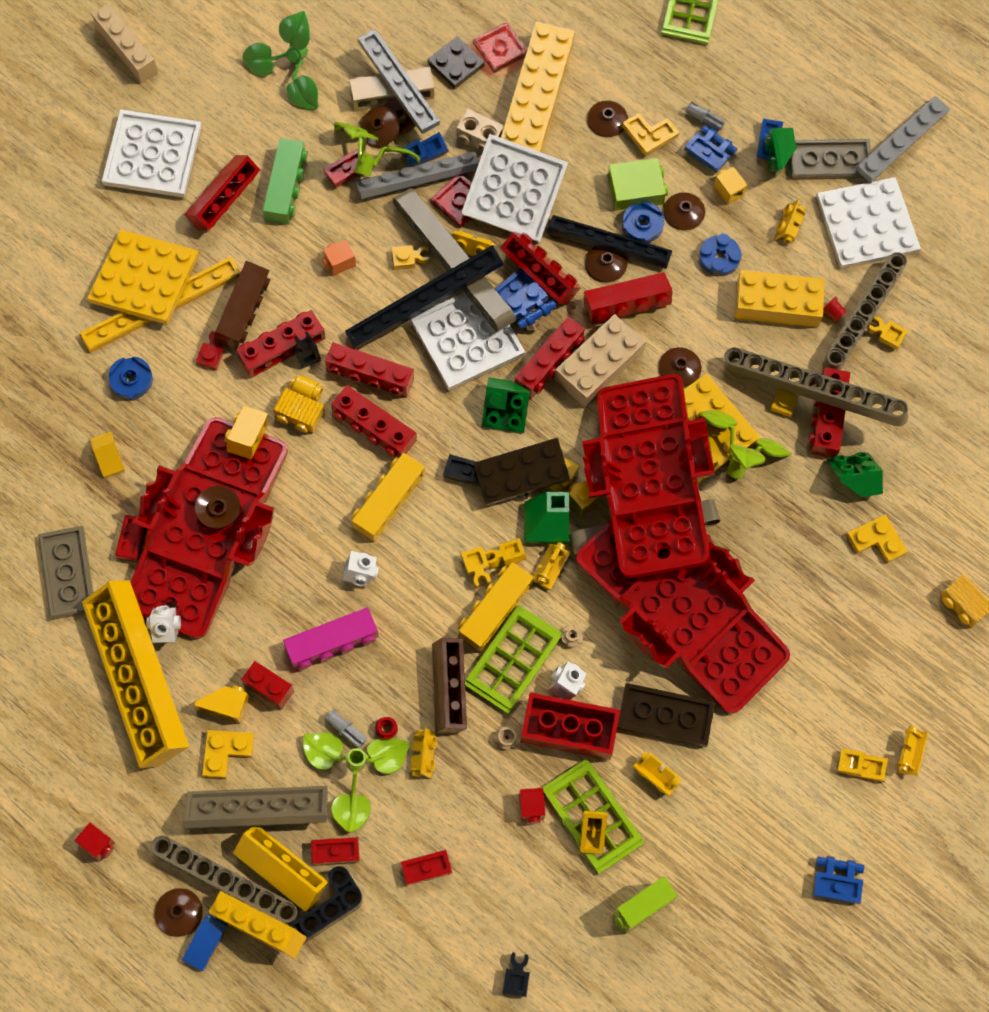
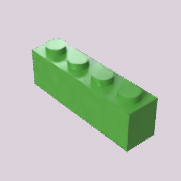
M279 139L263 207L264 221L289 225L290 218L295 216L296 205H294V201L299 198L300 194L298 183L303 180L304 169L302 166L308 159V151L305 150L304 142Z

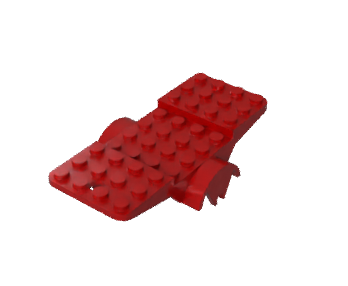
M669 374L602 388L597 393L601 434L599 438L582 441L585 457H583L584 471L590 491L588 493L589 498L607 495L621 573L627 578H636L706 564L710 559V549L698 478L714 476L715 470L705 418L689 421L682 378L676 374ZM662 549L670 551L669 557L661 559L657 555Z
M213 417L205 423L187 459L176 471L158 465L156 480L147 483L145 494H141L139 517L132 521V523L148 529L143 553L130 582L143 619L147 620V617H150L152 610L156 607L173 603L176 606V616L181 618V628L178 629V633L195 639L202 638L208 633L231 582L230 577L236 563L238 562L250 567L258 558L267 539L274 516V507L263 503H266L288 453L285 442L266 434L263 435L252 460L227 452V442L224 441L228 429L232 430L234 425L233 422L219 417ZM225 486L233 490L239 498V515L231 525L225 528H209L197 518L195 512L196 500L209 487ZM217 507L215 512L220 513L223 509Z
M611 519L578 551L576 555L577 564L618 606L621 605L627 611L619 620L620 625L628 637L645 655L663 668H668L676 660L684 668V671L725 712L730 714L737 713L790 659L788 647L751 608L743 594L755 579L744 575L739 559H734L729 554L730 551L728 549L715 546L709 534H707L710 559L706 564L636 578H627L621 573L616 547L610 543V538L614 535ZM662 549L658 552L657 556L665 559L669 557L670 551Z

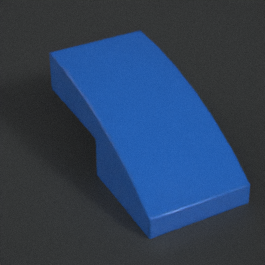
M763 118L757 158L770 159L769 151L766 152L764 139H766L770 129L782 128V121Z
M440 132L422 142L418 139L403 147L414 152L420 158V163H418L412 156L403 153L409 167L429 162L450 152Z
M206 914L182 961L204 971L215 948L219 945L228 924L210 914Z

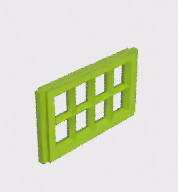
M669 0L661 35L708 45L718 0H711V3L697 0ZM676 1L691 4L689 14L674 11ZM698 5L709 8L707 18L693 15L694 6ZM673 15L688 18L686 27L682 28L671 25ZM691 19L706 22L704 32L689 29Z
M518 605L466 678L465 686L509 715L560 641L563 633ZM517 620L532 628L524 640L510 631ZM535 631L550 640L543 651L528 643ZM507 635L521 644L514 655L499 647ZM524 647L539 656L532 667L517 659ZM496 651L510 659L503 671L488 663ZM513 663L528 671L521 683L506 674ZM484 667L499 675L492 687L477 679ZM502 679L517 687L510 699L495 690Z
M587 758L542 787L544 796L579 847L581 833L578 829L581 827V821L574 824L566 813L579 803L583 805L586 811H591L585 799L599 791L607 803L594 812H604L611 808L618 818V821L606 828L605 839L612 850L600 858H597L594 853H584L598 875L644 844L641 836ZM588 774L595 787L581 796L573 783ZM570 786L577 799L562 807L555 795ZM622 825L630 837L615 846L608 833Z

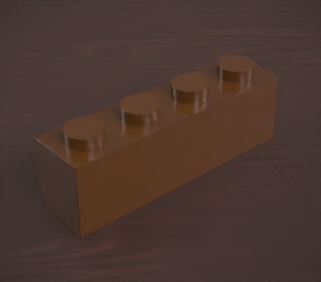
M247 260L245 261L213 337L214 341L233 349H237L239 343L243 344L248 335L245 329L247 325L252 326L256 314H253V310L255 307L259 309L263 296H260L261 291L267 290L271 280L267 278L270 270Z
M440 638L432 643L435 731L440 734H458L467 729L463 639Z

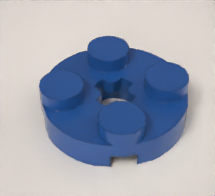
M652 203L632 204L626 209L623 216L622 230L629 238L650 244L663 231L664 220L662 212ZM644 219H646L647 225H640L638 220L643 221Z
M727 234L715 235L703 242L700 248L699 262L706 272L727 276L737 269L742 257L741 249L737 242ZM717 252L724 253V259L721 257L716 258Z
M139 357L121 358L109 370V383L113 392L119 397L131 401L137 400L146 394L153 382L149 365ZM135 374V380L127 382L126 376Z

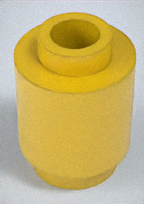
M301 374L292 379L289 387L292 391L315 401L319 400L323 391V387L319 385V382Z

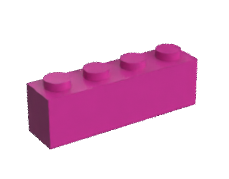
M366 607L283 639L294 670L298 668L299 670H304L311 667L312 663L316 661L324 662L330 660L334 654L342 652V654L354 650L355 646L362 643L363 645H369L375 642V638L379 636L370 610Z

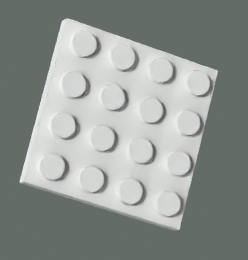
M120 110L102 178L103 185L185 198L201 133V122Z
M489 134L461 214L509 232H524L534 241L540 242L568 162Z
M896 177L817 193L816 199L840 269L887 260L894 252L903 253L905 256L920 252L921 247Z
M465 293L438 304L410 319L449 391L525 356V351L511 326L508 325L499 332H496Z

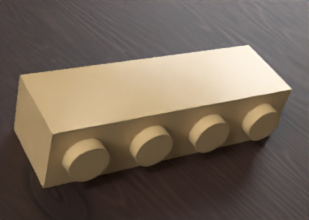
M109 4L92 13L96 29L140 83L158 73L155 59Z
M417 67L412 70H405L424 99H434V83L430 67ZM380 73L374 76H360L349 79L354 111L381 107L389 99L395 97Z

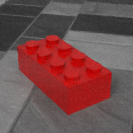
M530 692L520 743L611 760L620 710Z

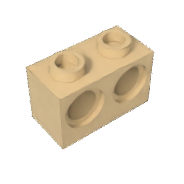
M468 109L457 126L456 138L463 144L472 145L483 153L487 142L485 137L492 134L501 138L504 125Z

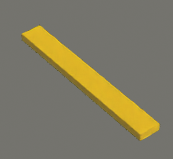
M230 256L189 277L175 310L237 279L241 272L232 257ZM120 312L79 334L89 352L92 353L153 321Z

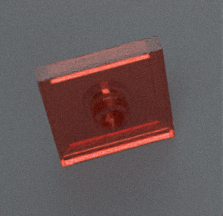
M508 22L473 39L474 46L493 73L524 58L527 53L526 47Z

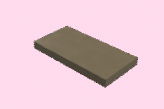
M870 139L795 140L797 149L789 159L791 180L864 178L856 171V168L872 154Z
M78 526L38 534L50 619L56 620L86 614L82 601L94 593L84 527Z

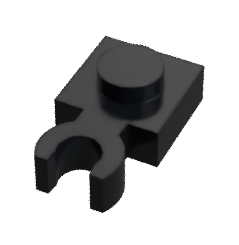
M308 331L305 332L306 337L303 340H299L297 335L294 336V341L298 346L294 350L301 369L321 361L317 345L312 340Z
M513 952L510 957L513 970L506 969L502 994L527 997L530 972L523 971V968L527 965L529 957L528 954H525L524 961L517 963L515 961L516 953Z

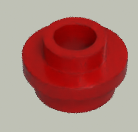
M391 717L380 718L375 725L377 736L383 740L394 738L398 732L397 722ZM388 725L391 727V730L384 732L382 730L383 726Z

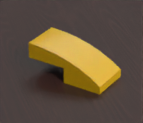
M842 748L838 772L885 783L888 758L865 755V752Z

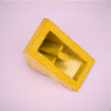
M112 432L90 439L104 478L125 471Z
M583 812L580 852L603 854L607 812Z

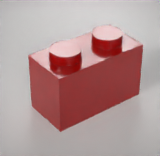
M255 660L241 679L245 687L282 710L294 693L292 684Z

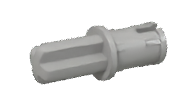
M693 101L686 108L685 113L700 120L701 124L706 123L718 131L725 125V121L711 113L710 109L702 108Z
M335 709L326 716L325 721L339 732V736H344L357 748L364 745L367 738L352 725L353 722H348Z

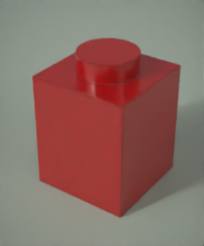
M543 788L520 789L521 821H527V824L541 823V820H544L546 816Z
M91 822L74 840L99 861L102 858L106 859L114 850L113 845L115 842Z

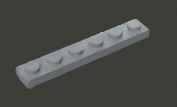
M376 29L359 37V45L419 131L424 134L439 126L440 120Z
M934 96L859 164L856 171L868 182L872 183L949 112L950 108L938 97Z
M466 152L462 155L451 158L446 157L439 161L426 162L414 167H405L402 170L385 172L374 177H365L362 180L356 181V186L361 199L476 171L480 161L475 152Z

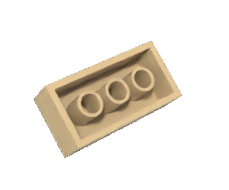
M614 314L555 369L554 380L583 407H586L597 397L599 390L611 384L644 352L646 341Z

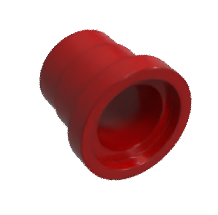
M836 296L823 308V314L826 313L835 322L847 312L837 301L838 298Z

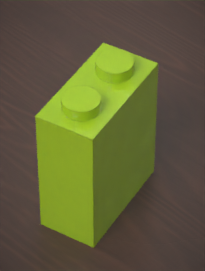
M658 158L609 165L607 176L615 211L626 210L632 204L637 205L642 204V202H649L654 205L664 204L665 196H668V187L666 183L663 184L664 169L662 165L659 166Z
M663 876L619 906L613 913L615 916L613 921L620 931L624 930L627 934L671 904L678 895L666 877Z

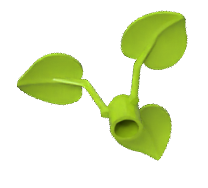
M334 122V131L344 129L351 139L358 137V158L354 171L356 173L371 176L373 165L377 166L379 159L385 152L405 153L420 163L419 156L414 152L392 146L383 147L375 160H373V155L365 153L367 138L378 141L376 136L368 133L363 128L343 122Z
M706 410L698 413V416L701 415L709 424L730 430V454L728 457L730 463L726 473L733 478L742 479L746 469L764 463L765 457L760 451L775 457L791 456L792 454L783 445L768 438L757 439L756 444L758 447L755 450L734 444L735 428L733 426H736L737 422L733 417L716 410Z
M325 732L304 734V753L313 767L319 770H329L332 768L334 761L341 762L347 760V768L353 772L351 796L348 794L339 795L333 801L331 808L334 820L346 832L352 833L360 829L370 815L371 806L368 798L364 795L355 796L357 773L363 770L365 762H374L375 769L383 774L397 772L404 763L409 749L408 742L397 738L390 740L379 738L368 746V755L363 750L355 748L350 750L348 754L345 753L344 756L338 758L342 754L343 745L336 735Z

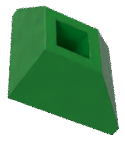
M772 128L767 134L766 139H764L766 152L769 151L770 159H768L769 171H773L774 176L780 174L797 149L793 128Z
M489 377L481 427L524 433L530 391L510 380Z
M858 452L851 456L838 455L827 459V464L837 478L859 496L867 497L883 494V470L869 453Z
M546 492L524 502V543L557 544L560 542L562 544H569V492Z

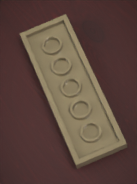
M328 786L188 791L183 819L184 828L326 823Z

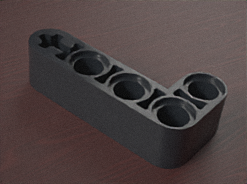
M336 866L328 874L330 885L336 893L334 896L288 925L297 931L299 930L296 927L300 925L301 930L306 935L305 937H307L303 945L361 907L363 903L361 891L346 868ZM337 873H343L346 876V880L342 884L333 882V877ZM349 893H356L359 896L355 904H348L345 901ZM329 906L338 908V913L333 918L325 915V911ZM309 919H315L318 922L317 928L313 931L305 929V923Z

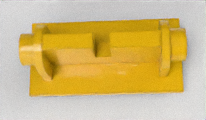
M799 199L791 204H787L783 209L782 213L784 215L776 227L777 233L774 240L782 237L787 244L795 241L799 228L793 224L800 226L806 214L805 207L799 205Z
M462 230L452 232L454 240L470 256L476 255L491 245L495 246V243H492L490 239L486 240L480 237L475 239L473 238L474 235L462 232Z
M558 542L556 545L552 543L549 545L533 575V582L551 590L571 553L564 549V544Z
M909 726L905 730L904 749H902L899 762H897L899 766L898 774L918 776L929 732L918 731L917 727Z
M427 728L416 730V734L413 735L412 751L420 752V755H412L410 772H412L413 777H421L422 774L432 779V772L435 769L433 758L434 749L437 747L436 733Z
M645 751L633 765V768L642 777L654 784L660 792L669 797L681 783L679 775L667 766L661 771L659 767L663 762L651 752L647 753Z

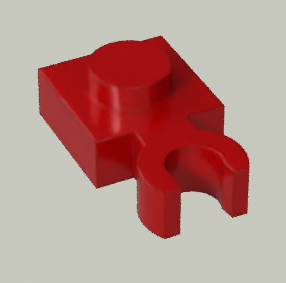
M211 331L209 334L210 343L203 342L196 358V364L217 371L224 354V349L220 347L224 344L214 341L215 331Z

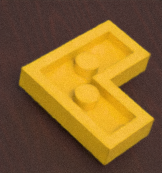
M640 113L622 123L623 129L645 156L678 138L680 133L668 118L650 127Z
M886 514L848 532L846 535L857 554L876 545L887 563L906 555L908 552Z
M208 730L202 776L227 779L229 756L252 757L254 733Z

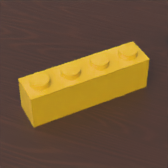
M405 453L400 458L396 457L390 465L391 470L387 475L383 474L380 477L376 490L368 493L364 500L366 503L361 509L357 508L352 515L353 528L373 542L376 541L425 475V466Z
M514 562L509 567L505 565L498 574L500 578L496 584L491 583L485 591V598L475 603L471 610L473 611L472 615L469 618L465 617L458 626L460 629L459 637L479 652L483 650L533 584L534 576Z
M258 825L252 826L243 834L233 851V854L242 862L247 864L305 912L317 902L329 883Z
M220 891L209 910V913L217 919L293 959L296 958L307 938L296 929Z

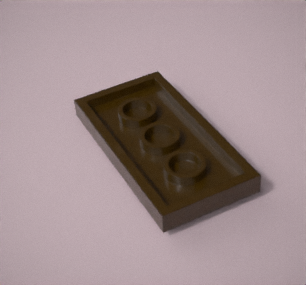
M558 437L474 462L486 506L571 481Z
M626 683L617 729L707 747L715 702Z

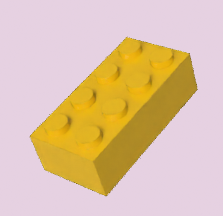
M740 270L736 285L734 319L818 328L823 318L825 279Z

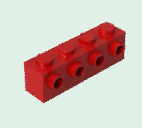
M235 155L184 214L185 217L197 230H210L261 170L248 155Z
M512 232L500 249L559 304H569L581 289L576 284L578 282L577 279L571 274L566 275L561 270L563 267L557 261H551L547 257L548 253L540 246L536 247L531 243L533 239L524 232Z
M665 272L584 291V308L591 324L609 320L614 314L617 317H624L629 314L672 304L673 290Z
M312 310L301 312L295 319L283 322L276 329L264 332L257 339L240 345L236 349L237 355L250 378H253L296 355L294 348L298 346L294 341V336L297 335L299 340H303L306 337L305 332L308 331L312 340L317 344L326 339L325 330Z
M570 317L564 320L515 377L514 383L530 391V400L544 389L545 383L549 378L552 379L555 376V369L572 355L575 348L578 349L585 340V328Z
M332 342L325 359L326 371L334 375H340L355 382H361L373 388L382 389L406 398L414 381L413 368Z
M825 367L822 375L847 383L850 381L851 372ZM833 391L831 394L838 395L841 392ZM814 400L813 406L817 407L811 418V426H814L813 433H810L808 439V446H811L810 454L834 458L840 452L846 410Z
M348 385L344 387L331 403L332 415L341 422L344 420L350 424V428L353 431L366 435L372 444L376 446L379 444L393 458H400L403 453L407 454L417 441V432Z

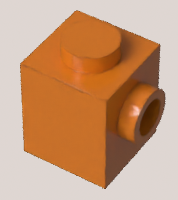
M346 239L338 243H331L323 249V265L326 270L330 269L333 276L356 266L355 255Z

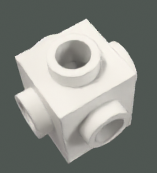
M351 551L345 561L342 581L353 583L356 586L368 587L372 579L375 580L378 574L379 567L376 566L377 557L370 556L367 553Z
M168 606L156 607L152 610L150 617H147V630L151 631L152 643L176 641L178 629L181 628V618L176 616V608H169Z
M568 661L562 667H556L551 676L554 679L548 690L559 698L571 700L583 690L585 686L583 680L587 673L582 671L578 665Z

